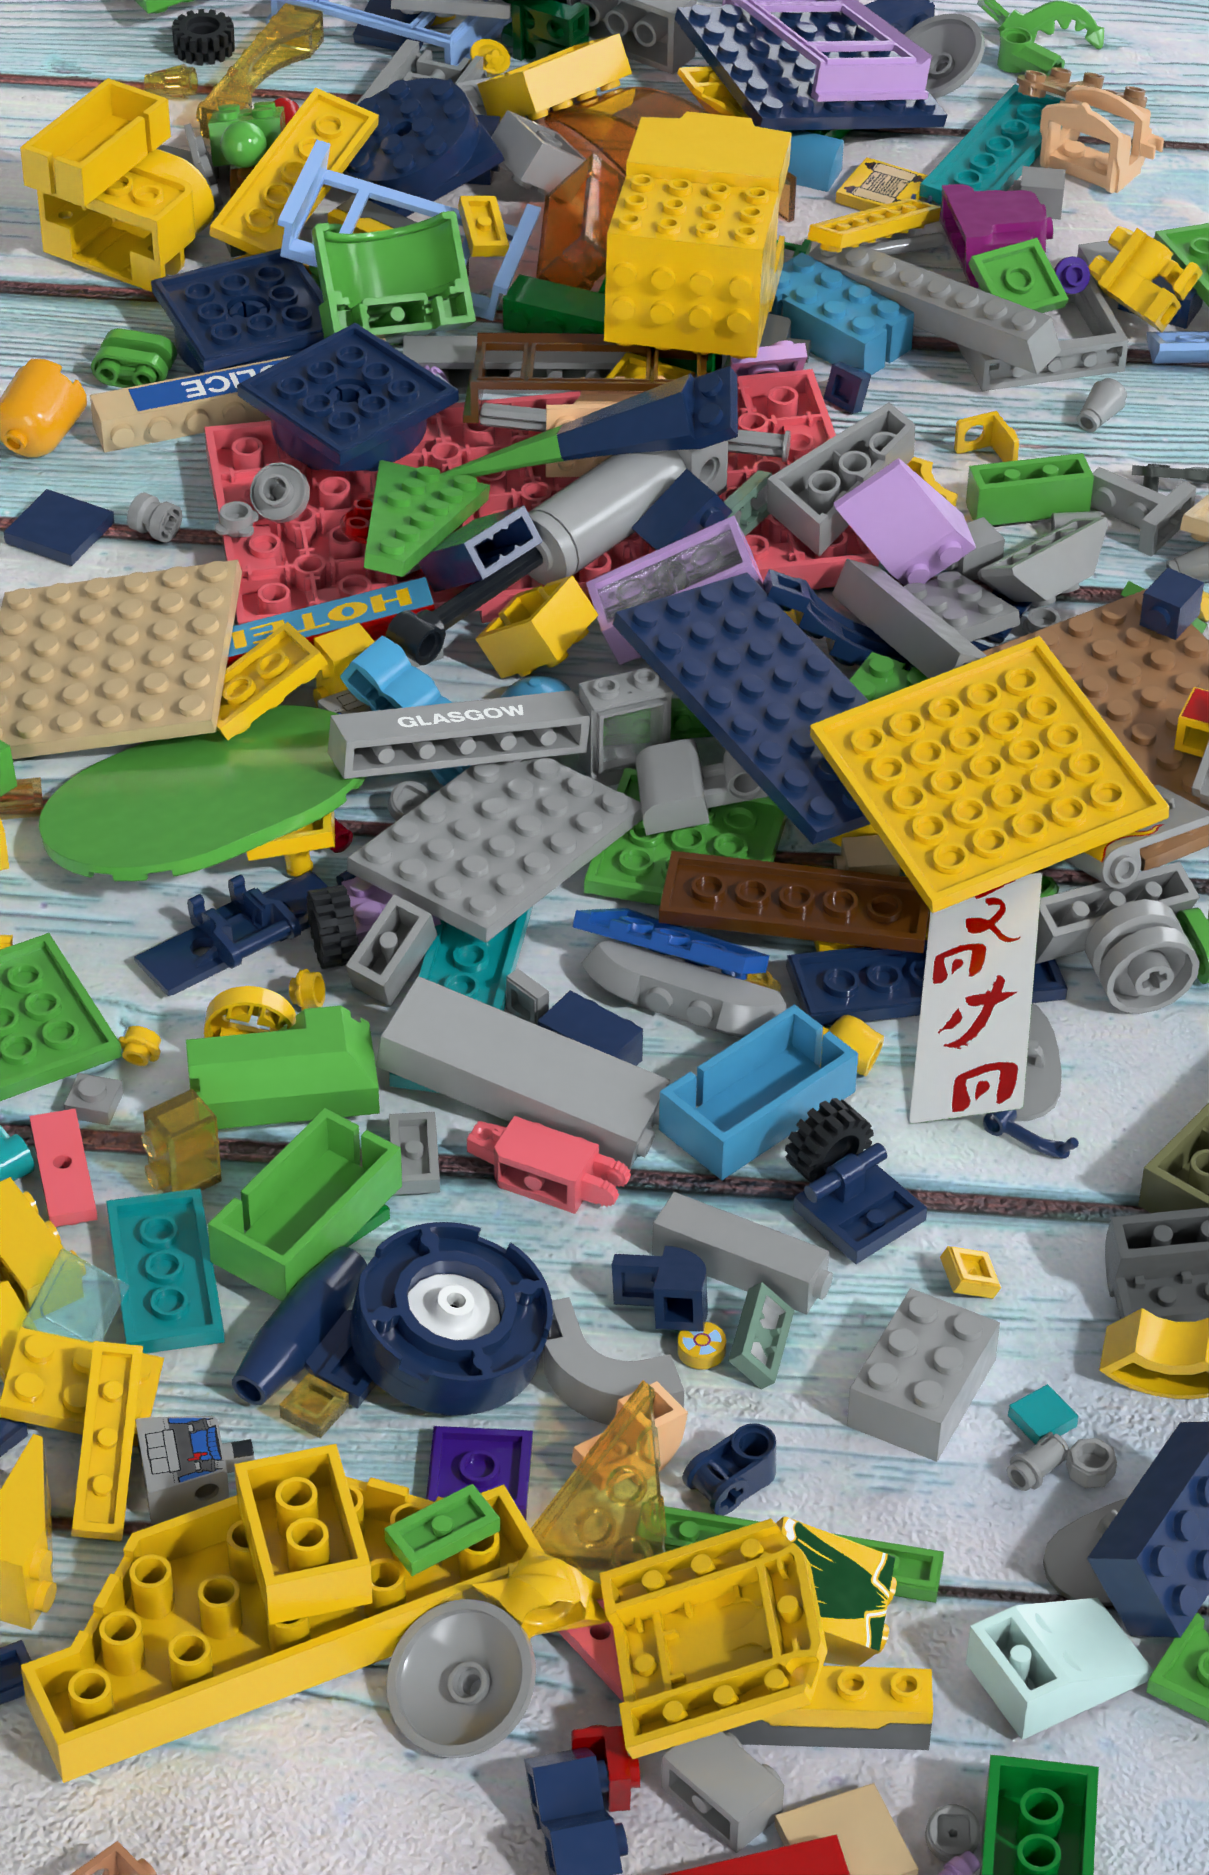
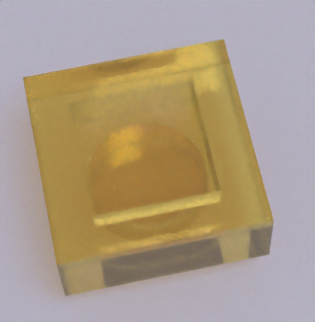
M308 1373L280 1403V1418L321 1439L349 1407V1394Z

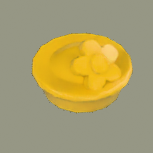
M480 39L474 42L470 48L471 61L475 56L483 57V70L487 71V77L498 76L507 71L510 66L511 58L507 49L495 40Z

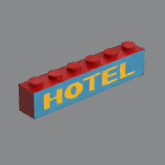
M426 577L233 626L226 668L286 622H289L313 646L314 638L358 622L374 641L381 636L386 637V631L390 622L399 612L410 610L417 614L425 609L435 610Z

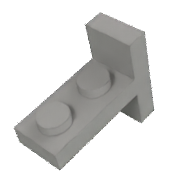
M1101 467L1093 472L1094 481L1091 507L1141 529L1138 551L1151 557L1180 530L1183 514L1194 506L1196 486L1182 481L1170 494L1165 496Z

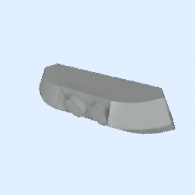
M616 939L598 943L581 963L586 972L600 986L631 1004L735 1037H745L787 1009L786 1003L779 991Z

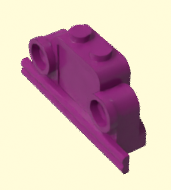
M964 184L942 185V212H940L939 220L969 286L979 287L968 265L971 257L1034 238H1038L1044 252H1046V240L1053 239V221L1051 217H1047L1045 204H1040L1034 192L1027 190L974 191L972 187Z

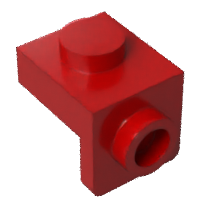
M592 1725L584 1729L572 1730L571 1750L587 1747L596 1755L597 1761L604 1760L609 1777V1792H607L609 1812L630 1810L631 1788H640V1769L638 1758L632 1759L631 1756H628L622 1726Z

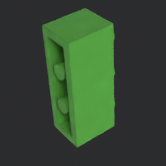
M1083 453L969 466L966 505L972 520L984 517L992 526L1051 519L1052 513L1090 512L1094 475Z

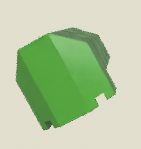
M341 1005L303 1009L295 1016L296 1023L288 1030L287 1024H285L278 1031L186 1039L194 1131L313 1120L324 1108L342 1117L380 1114L379 1086L369 1022L361 1017L360 1022L351 1018V1012Z

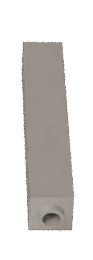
M846 559L832 596L929 679L987 656L880 567Z

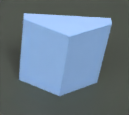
M1209 331L1147 332V343L1152 364L1209 363Z

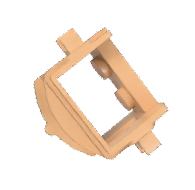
M1075 85L1066 93L1065 101L1061 100L1060 103L1046 105L1041 111L1040 132L1042 143L1040 165L1045 168L1066 169V174L1105 188L1107 192L1118 193L1141 173L1145 157L1153 160L1155 158V150L1163 152L1164 139L1152 134V129L1149 127L1150 110L1132 104L1109 91L1084 85ZM1090 106L1135 122L1132 148L1131 137L1121 133L1107 119L1092 111ZM1080 132L1110 143L1109 153H1103L1077 141Z

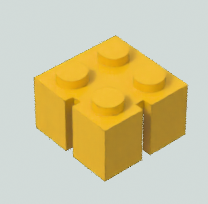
M573 575L547 583L544 587L541 585L517 593L498 613L500 617L494 618L475 640L501 679L515 674L523 677L532 673L540 666L547 665L548 668H552L563 662L568 657L569 653L567 650L572 644L579 642L589 633L587 627L595 620L598 613Z

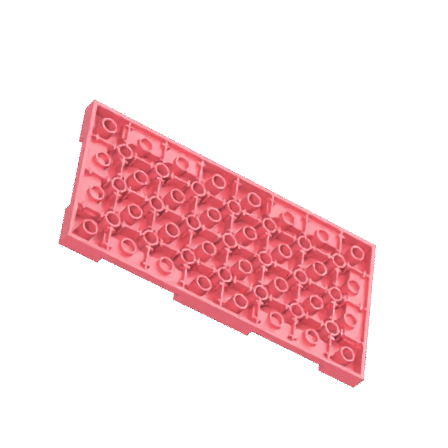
M813 369L737 376L738 430L785 434L786 431H790V450L787 462H782V458L728 452L727 490L719 495L723 502L758 470L770 472L774 475L836 436ZM581 391L482 400V404L493 403L546 409V405L573 404L579 398ZM465 402L455 403L427 418L426 433L420 444L412 453L393 463L414 468L423 466L439 469L441 474L543 432L483 426L480 424V419L479 423H463ZM271 421L204 427L206 454L219 522L220 509L229 502H244L250 505L252 510L256 511L250 500V487L256 474L271 463L283 462L294 466L305 475L310 486L308 504L299 517L289 522L276 523L267 520L258 513L259 519L253 523L254 533L251 536L234 538L227 534L222 535L226 561L238 560L242 570L235 613L236 625L426 577L422 569L400 577L364 568L366 544L350 539L341 530V519L344 514L353 509L354 500L359 498L374 499L378 471L310 469L306 464L292 458L279 447L272 434ZM546 464L475 477L477 482L490 485L489 500L453 532L474 519L523 505L530 512L579 477H546ZM771 514L745 536L763 581L768 570L771 569L794 578L806 580L812 590L835 587L846 559L879 567V560L850 525L820 556L815 554ZM635 532L574 574L573 577L593 605L586 582L654 552V550ZM527 574L475 611H479L482 623L491 622L494 618L500 617L498 613L517 593L541 585L544 587L545 585L538 583ZM427 580L435 609L473 584L469 583L434 592Z

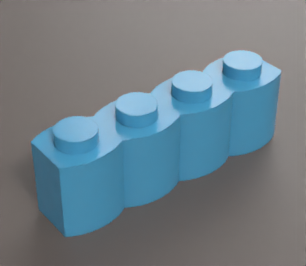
M381 636L357 656L340 675L348 690L361 702L370 706L372 711L453 703L441 696L430 676L411 665L404 650L398 644L384 636ZM472 765L431 769L436 779L445 786Z

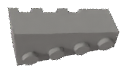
M888 402L767 478V511L815 554L820 556L849 526L835 509L834 502L896 459H901L907 465L914 457L915 424Z

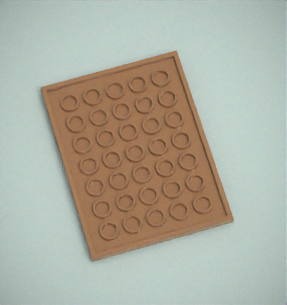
M1147 589L983 651L985 655L989 656L1040 636L1154 786L1160 785L1209 811V805L1201 803L1199 797L1192 796V786L1202 757L1174 750L1178 717L1194 687L1209 690V640L1192 624L1176 640L1140 626L1143 594ZM1209 824L1140 848V870L1145 871L1160 867L1208 847Z

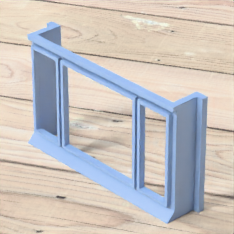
M271 0V14L266 18L267 25L279 27L299 7L443 47L445 63L458 66L463 58L471 59L470 48L474 42L480 39L495 40L501 34L503 27L512 22L511 17L510 19L468 16L450 35L424 28L436 16L434 12L422 11L408 24L333 3L329 0Z
M316 140L277 224L284 227L280 256L317 267L313 244L299 240L298 237L323 184L357 194L339 233H353L368 198L430 217H434L441 212L454 211L457 215L458 225L463 226L459 210L328 170L327 165L331 144L321 140ZM527 203L518 227L503 223L507 238L511 241V244L493 284L491 298L471 292L475 316L494 321L502 295H507L540 215L541 207ZM465 236L462 248L465 264L467 265L471 254Z

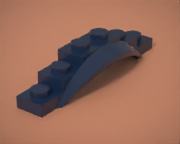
M771 569L768 570L763 581L767 597L772 598L783 611L789 612L794 609L797 625L806 635L815 639L826 637L829 655L835 661L846 666H854V664L861 666L868 656L874 652L905 663V670L910 671L911 667H915L872 629L844 617L829 607L815 594L806 580L794 578ZM971 641V643L982 652L992 648L987 645Z

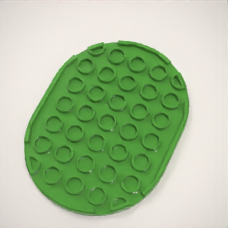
M278 705L273 709L267 710L254 720L245 732L235 735L229 741L216 729L215 733L147 741L93 764L65 782L50 797L41 812L39 830L48 856L62 868L91 878L95 875L94 873L112 875L114 881H146L149 876L148 873L172 870L173 876H179L229 860L323 818L347 801L346 794L352 789L360 788L366 777L343 779L328 754L331 715H339L338 713L308 706Z

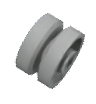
M1142 899L1126 902L1108 911L1101 917L1086 937L1085 953L1111 1005L1122 1012L1142 1014L1166 1007L1184 995L1198 976L1200 962L1184 934L1173 910L1161 901Z

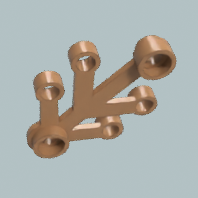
M1052 67L1049 76L1042 72L1026 70L1025 75H1018L1016 82L1019 84L1018 92L1027 96L1043 98L1046 95V91L1066 97V93L1075 85L1102 89L1105 77L1096 73L1085 72L1083 81L1070 82L1072 73L1070 70ZM1126 86L1124 92L1102 89L1118 95L1132 104L1143 108L1146 107L1148 98L1145 97L1146 91L1144 89L1134 86Z

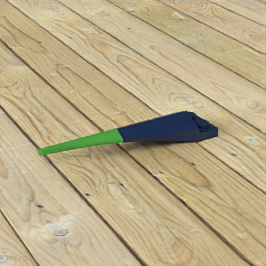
M731 366L696 378L690 373L441 474L453 477L457 475L478 477L523 467L599 456L703 449L738 437L737 374Z

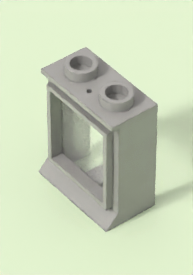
M651 667L579 683V700L591 716L586 753H579V762L587 776L606 786L619 784L625 768L636 769V757L643 749L670 742L671 698L674 692Z

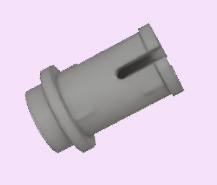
M1053 1432L1047 1433L1027 1452L1023 1454L1018 1453L1011 1458L1010 1466L1007 1468L1010 1481L1022 1491H1027L1030 1488L1034 1490L1039 1488L1043 1483V1477L1057 1465L1067 1460L1069 1451L1067 1443L1060 1435H1053Z

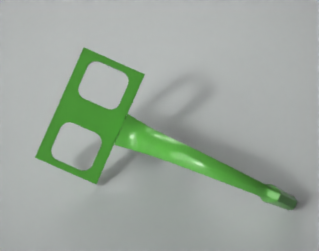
M978 0L977 2L979 7L1001 25L997 29L999 30L1000 41L1002 31L1009 27L1026 29L1032 35L1031 41L1035 42L1037 31L1039 30L1047 35L1054 33L1056 20L1064 30L1074 20L1076 21V31L1087 30L1085 36L1087 42L1096 49L1103 47L1104 27L1097 26L1092 15L1078 4L1055 0L1045 3L1025 14L1018 12L1016 9L1010 14L995 0Z

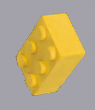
M337 1444L234 1464L237 1503L269 1625L373 1603L371 1564Z

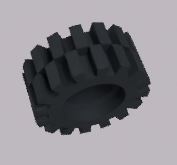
M198 9V13L194 14L191 10L187 12V16L181 14L178 16V20L175 19L173 21L175 56L178 55V59L181 61L186 59L188 64L197 61V65L203 66V62L214 65L215 60L221 63L225 61V57L230 58L232 52L235 51L234 24L229 16L226 17L223 12L216 15V10L210 9L209 13H204V9Z
M337 885L307 891L308 922L311 927V938L314 941V951L317 953V960L320 963L321 969L346 965L359 945L358 936L356 935V922H354L353 918L354 912L350 906L351 900L349 895H347L346 887L344 885Z
M832 1098L830 1104L825 1100L819 1103L818 1111L812 1108L807 1112L809 1118L805 1122L802 1119L798 1121L796 1126L799 1127V1130L790 1133L788 1139L792 1143L786 1145L785 1151L788 1154L785 1157L793 1168L807 1181L812 1183L826 1174L827 1167L848 1154L857 1155L864 1149L869 1148L872 1145V1141L869 1138L874 1136V1132L871 1129L872 1125L843 1099L840 1101L838 1098Z

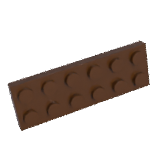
M671 851L659 908V923L923 953L930 909L908 877Z

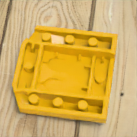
M771 1518L599 1573L605 1614L613 1626L624 1702L619 1703L625 1748L632 1759L811 1704L827 1654L811 1564L804 1552L781 1532L778 1525Z

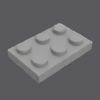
M944 572L939 574L937 579L928 581L925 584L911 583L904 586L905 589L970 642L1020 625L1018 609L959 572Z

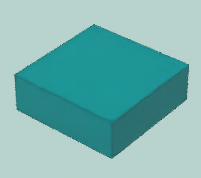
M1048 1384L1010 1404L1008 1410V1417L1035 1445L1049 1432H1053V1435L1058 1434L1061 1436L1076 1428L1078 1424V1414Z

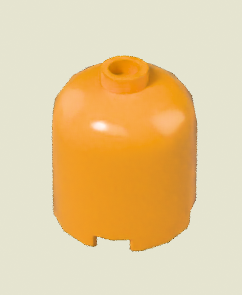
M30 359L25 366L18 369L0 397V441L16 454L37 458L51 453L79 419L87 406L86 393L81 383L76 379L72 383L66 376L61 374L62 366L46 359Z

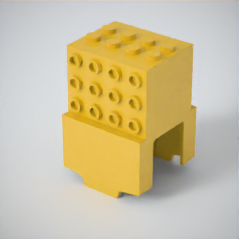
M689 111L681 118L641 117L627 159L626 177L607 232L604 341L615 342L621 346L641 345L654 347L658 350L692 351L695 354L701 353V355L709 353L730 355L736 359L757 358L768 312L772 311L783 268L785 236H779L777 243L778 211L790 164L792 133L756 127L753 124L752 118Z

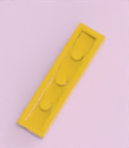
M93 1341L71 1536L122 1541L143 1346Z

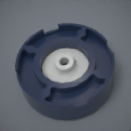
M454 1222L425 1223L406 1228L387 1238L376 1248L375 1256L366 1268L362 1270L350 1316L351 1343L359 1363L370 1378L384 1391L401 1402L417 1409L443 1416L471 1415L490 1411L518 1396L531 1382L538 1369L552 1325L553 1305L551 1294L542 1273L535 1263L511 1242L506 1250L494 1242L479 1237L481 1228L473 1225Z

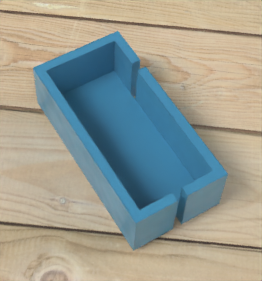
M804 253L798 254L783 264L772 311L768 313L779 316L782 313L783 317H788L791 320V338L811 340L810 352L831 364L843 362L873 375L885 367V361L890 364L912 349L913 311Z
M794 1004L698 1066L697 1076L690 1071L662 1089L659 1100V1130L722 1181L787 1138L791 1132L799 1130V1127L796 1126L798 1121L802 1119L805 1122L809 1118L807 1112L810 1109L814 1108L818 1111L819 1103L826 1100L830 1104L832 1098H838L841 1101V1099L844 1100L856 1091L858 1053L830 1031L823 1035L822 1040L823 1026Z

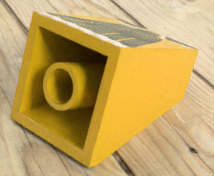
M782 1517L776 1522L779 1529L792 1543H795L804 1552L811 1564L827 1646L824 1662L859 1667L875 1654H879L887 1642L889 1627L884 1623L887 1606L892 1601L897 1586L896 1578L892 1577L895 1557L791 1518Z

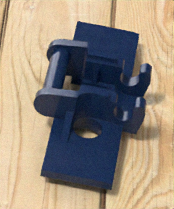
M309 871L262 894L258 888L246 891L245 879L240 874L228 880L230 903L218 909L211 908L206 911L205 901L201 894L188 899V911L194 928L134 956V960L167 996L175 995L227 968L233 969L241 965L243 958L278 941L282 942L288 938L294 939L300 936L302 931L310 928L306 899L307 891L328 886L314 872ZM198 948H210L202 956L192 953Z

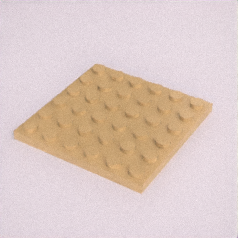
M213 561L203 565L177 566L167 570L145 573L135 572L130 575L110 578L98 577L88 581L67 584L57 583L52 586L31 589L20 588L5 592L0 610V740L10 745L12 759L215 733L242 577L239 561Z

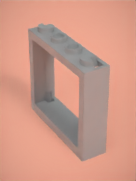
M1091 275L1089 283L1083 291L1077 294H1067L1069 298L1067 304H1076L1093 336L1059 341L1061 352L1037 375L957 344L981 391L1125 371L1129 340ZM960 281L961 283L969 285L968 281Z

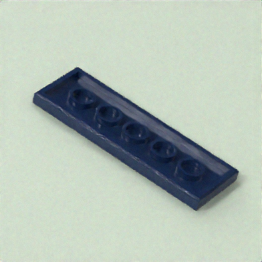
M925 940L923 953L858 947L787 955L786 968L801 1010L822 1026L833 1025L843 1015L854 1016L863 1022L920 1016L928 940ZM1053 959L1035 964L1032 1003L1065 1000L1068 988L1056 960Z

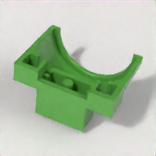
M454 211L441 212L432 218L411 225L368 233L344 234L328 231L329 223H320L313 227L311 235L324 301L319 306L324 339L357 323L378 338H385L389 345L403 344V336H426L431 332L466 329L476 322L458 220Z

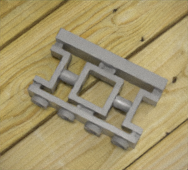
M406 39L355 105H358L363 99L370 98L388 88L390 84L397 80L409 81L420 78L448 80L451 78L455 84L457 82L487 78V71L483 70V57L475 56L472 61L469 58H463L458 66L432 61V50L426 49L422 54L420 53L418 41Z

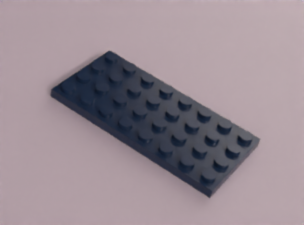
M747 572L615 613L612 625L812 845L870 825L868 819L810 737L811 724L858 707L869 701L772 598L767 597V593Z

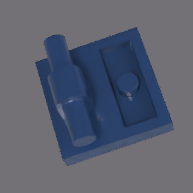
M875 1143L857 1155L848 1154L827 1167L825 1175L805 1186L804 1191L794 1197L793 1210L855 1264H858L926 1221L927 1207L877 1165L887 1159L888 1156L886 1149L880 1143Z

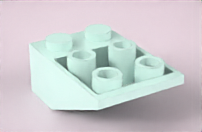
M1098 1598L1015 1605L970 1625L966 1665L1022 1740L1148 1682L1154 1672Z

